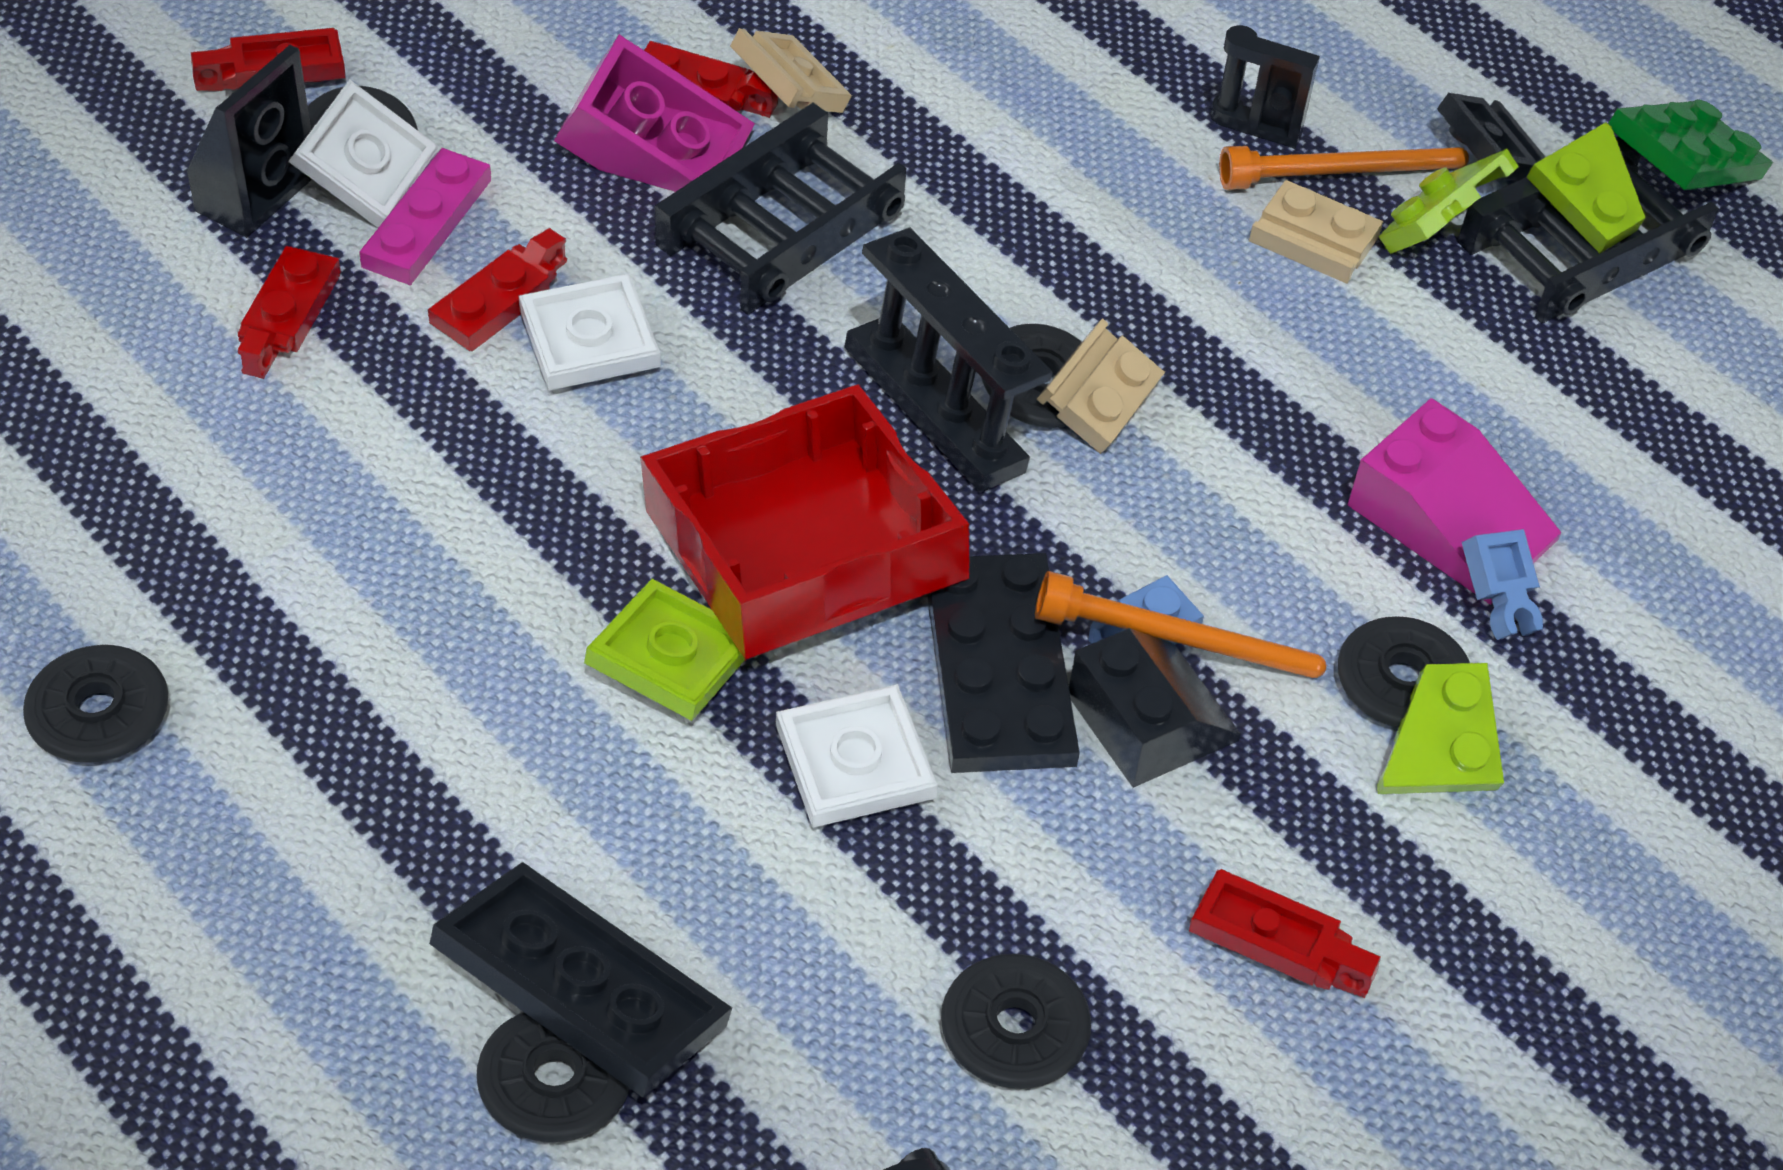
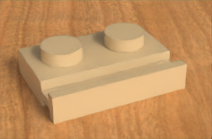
M738 29L730 47L788 107L795 108L797 106L803 109L814 102L825 111L843 113L852 95L793 35L756 31L752 37L745 29Z
M1285 180L1263 210L1260 220L1258 222L1255 221L1252 225L1249 242L1348 284L1355 268L1358 269L1379 238L1383 221Z
M1103 318L1089 332L1037 398L1040 403L1044 404L1048 401L1059 411L1057 417L1100 454L1114 441L1165 373L1123 335L1117 339L1106 329L1109 323Z

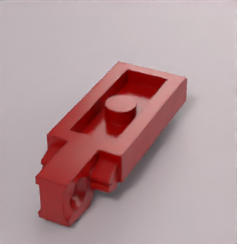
M335 28L231 37V45L218 50L191 52V65L196 91L238 89L289 45L299 48L304 82H321L345 78L344 60L338 30Z
M649 41L644 51L735 111L744 110L770 118L778 105V96L750 69L654 41Z
M548 228L531 238L526 248L518 244L513 246L511 251L508 249L428 309L429 323L468 351H474L521 315L519 306L520 295L550 289V283L557 276V269L567 263V257H565L566 238Z
M285 246L240 323L238 341L241 344L238 348V354L241 355L242 374L264 379L279 351L289 353L290 351L298 352L340 277L339 258Z
M1223 869L1216 871L1191 919L1189 928L1191 933L1311 986L1315 984L1316 987L1329 990L1331 985H1333L1337 989L1363 998L1366 997L1375 979L1381 961V956L1353 945V937L1339 928L1340 920Z

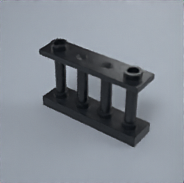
M812 102L655 205V243L657 247L671 257L690 243L698 242L741 275L740 310L749 315L765 303L778 299L788 287L882 222L895 218L905 203L904 193L907 168L897 163L877 178L873 179L827 146L828 112ZM816 164L855 193L835 205L794 174L808 165ZM777 189L816 219L796 232L755 202V200L767 192ZM738 216L777 246L756 259L715 227L730 217Z
M1617 136L1615 138L1641 207L1661 224L1660 226L1646 233H1642L1638 229L1635 233L1620 241V245L1599 254L1526 177L1481 197L1469 206L1457 243L1470 255L1488 247L1500 245L1545 287L1535 314V318L1543 324L1562 314H1573L1585 303L1683 256L1691 257L1696 255L1711 239L1710 229L1719 208L1713 202H1709L1683 215L1638 174L1639 168L1637 165L1641 154ZM1542 226L1580 264L1561 272L1521 232L1532 227L1538 228Z
M911 227L863 244L862 254L887 281L879 319L848 330L844 348L980 493L1025 474L1030 456L1006 432L1015 395L1051 381L1053 371ZM906 300L921 314L917 337L902 323ZM941 336L956 351L951 373L936 359ZM976 372L992 388L987 411L971 395Z

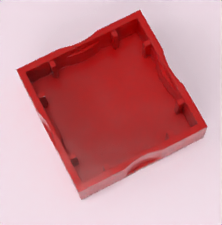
M859 384L782 409L758 422L742 427L719 430L640 457L646 512L745 660L969 579L968 521L930 473L915 463L905 452L895 429Z

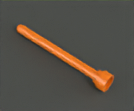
M1226 146L1222 148L1220 154L1219 174L1225 190L1248 189L1251 183H1258L1260 177L1438 170L1444 167L1447 169H1459L1468 164L1469 154L1464 148L1453 147L1260 156L1258 151H1250L1247 146Z
M1047 571L1039 590L1035 608V619L1061 625L1064 620L1074 622L1077 617L1122 629L1130 628L1156 638L1310 678H1318L1326 671V661L1319 654L1083 593V586L1073 584V577Z

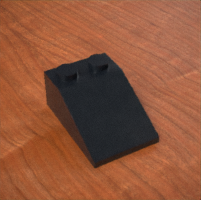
M292 45L286 47L215 108L187 169L195 212L246 238L312 180L288 162L311 132L299 48Z

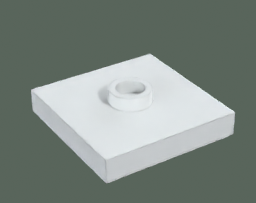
M349 80L288 162L378 228L417 180L440 147L353 81Z
M629 273L519 296L520 312L548 391L661 367V353Z
M898 684L776 712V727L812 828L936 798L938 785Z

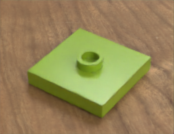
M651 579L586 648L584 664L693 721L745 659L711 609Z

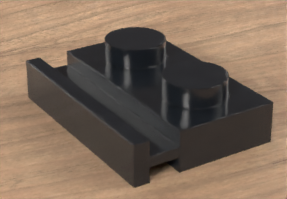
M1448 92L1437 108L1450 125V134L1457 141L1466 145L1477 158V161L1508 149L1519 167L1508 177H1501L1495 181H1502L1503 179L1519 181L1526 178L1533 165L1545 158L1541 150L1498 100H1494L1489 105L1484 98Z

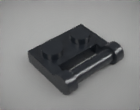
M1236 25L1230 27L1226 31L1223 47L1227 53L1220 95L1213 99L1211 119L1220 126L1296 149L1302 137L1320 56L1260 38L1252 28ZM1247 62L1260 65L1251 108L1244 106L1242 100H1240Z

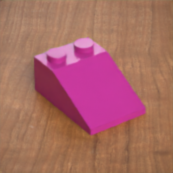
M619 34L593 71L554 141L600 171L676 192L742 149L755 123Z
M1430 398L1360 460L1348 506L1474 594L1475 590L1461 542L1475 535L1524 529L1534 564L1559 540L1561 535L1559 528L1481 431L1433 398ZM1484 599L1488 604H1492V599Z

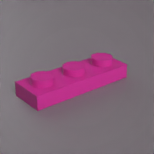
M441 148L359 251L361 268L411 286L491 182L490 164Z

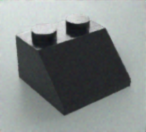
M1128 628L1075 651L1069 683L1071 701L1132 788L1239 741L1241 733L1174 643Z

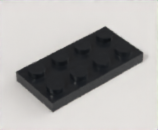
M1046 553L969 556V579L927 594L951 773L1077 767L1080 751L1059 626L1035 619V608L1039 590L1046 572L1049 571Z
M524 862L518 864L433 924L429 942L431 946L641 1097L646 1096L725 1029L733 1008Z

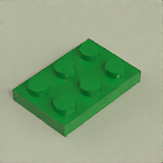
M1700 99L1688 102H1670L1657 105L1644 104L1643 106L1617 108L1608 122L1615 134L1684 190L1761 180L1774 163L1760 152L1762 146L1754 137L1743 131L1731 129L1721 121L1723 115L1715 106Z

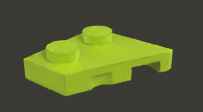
M1607 122L1535 163L1527 176L1528 180L1599 254L1635 233L1645 220L1644 212L1614 132Z
M1505 149L1453 172H1449L1446 167L1435 171L1419 184L1422 192L1418 196L1403 202L1391 213L1394 221L1378 237L1390 254L1429 239L1456 215L1481 198L1476 190L1477 187L1501 177H1508L1519 167L1508 149Z
M1488 663L1426 664L1419 673L1410 697L1411 702L1407 713L1401 720L1395 736V744L1377 783L1378 794L1497 791L1504 784Z

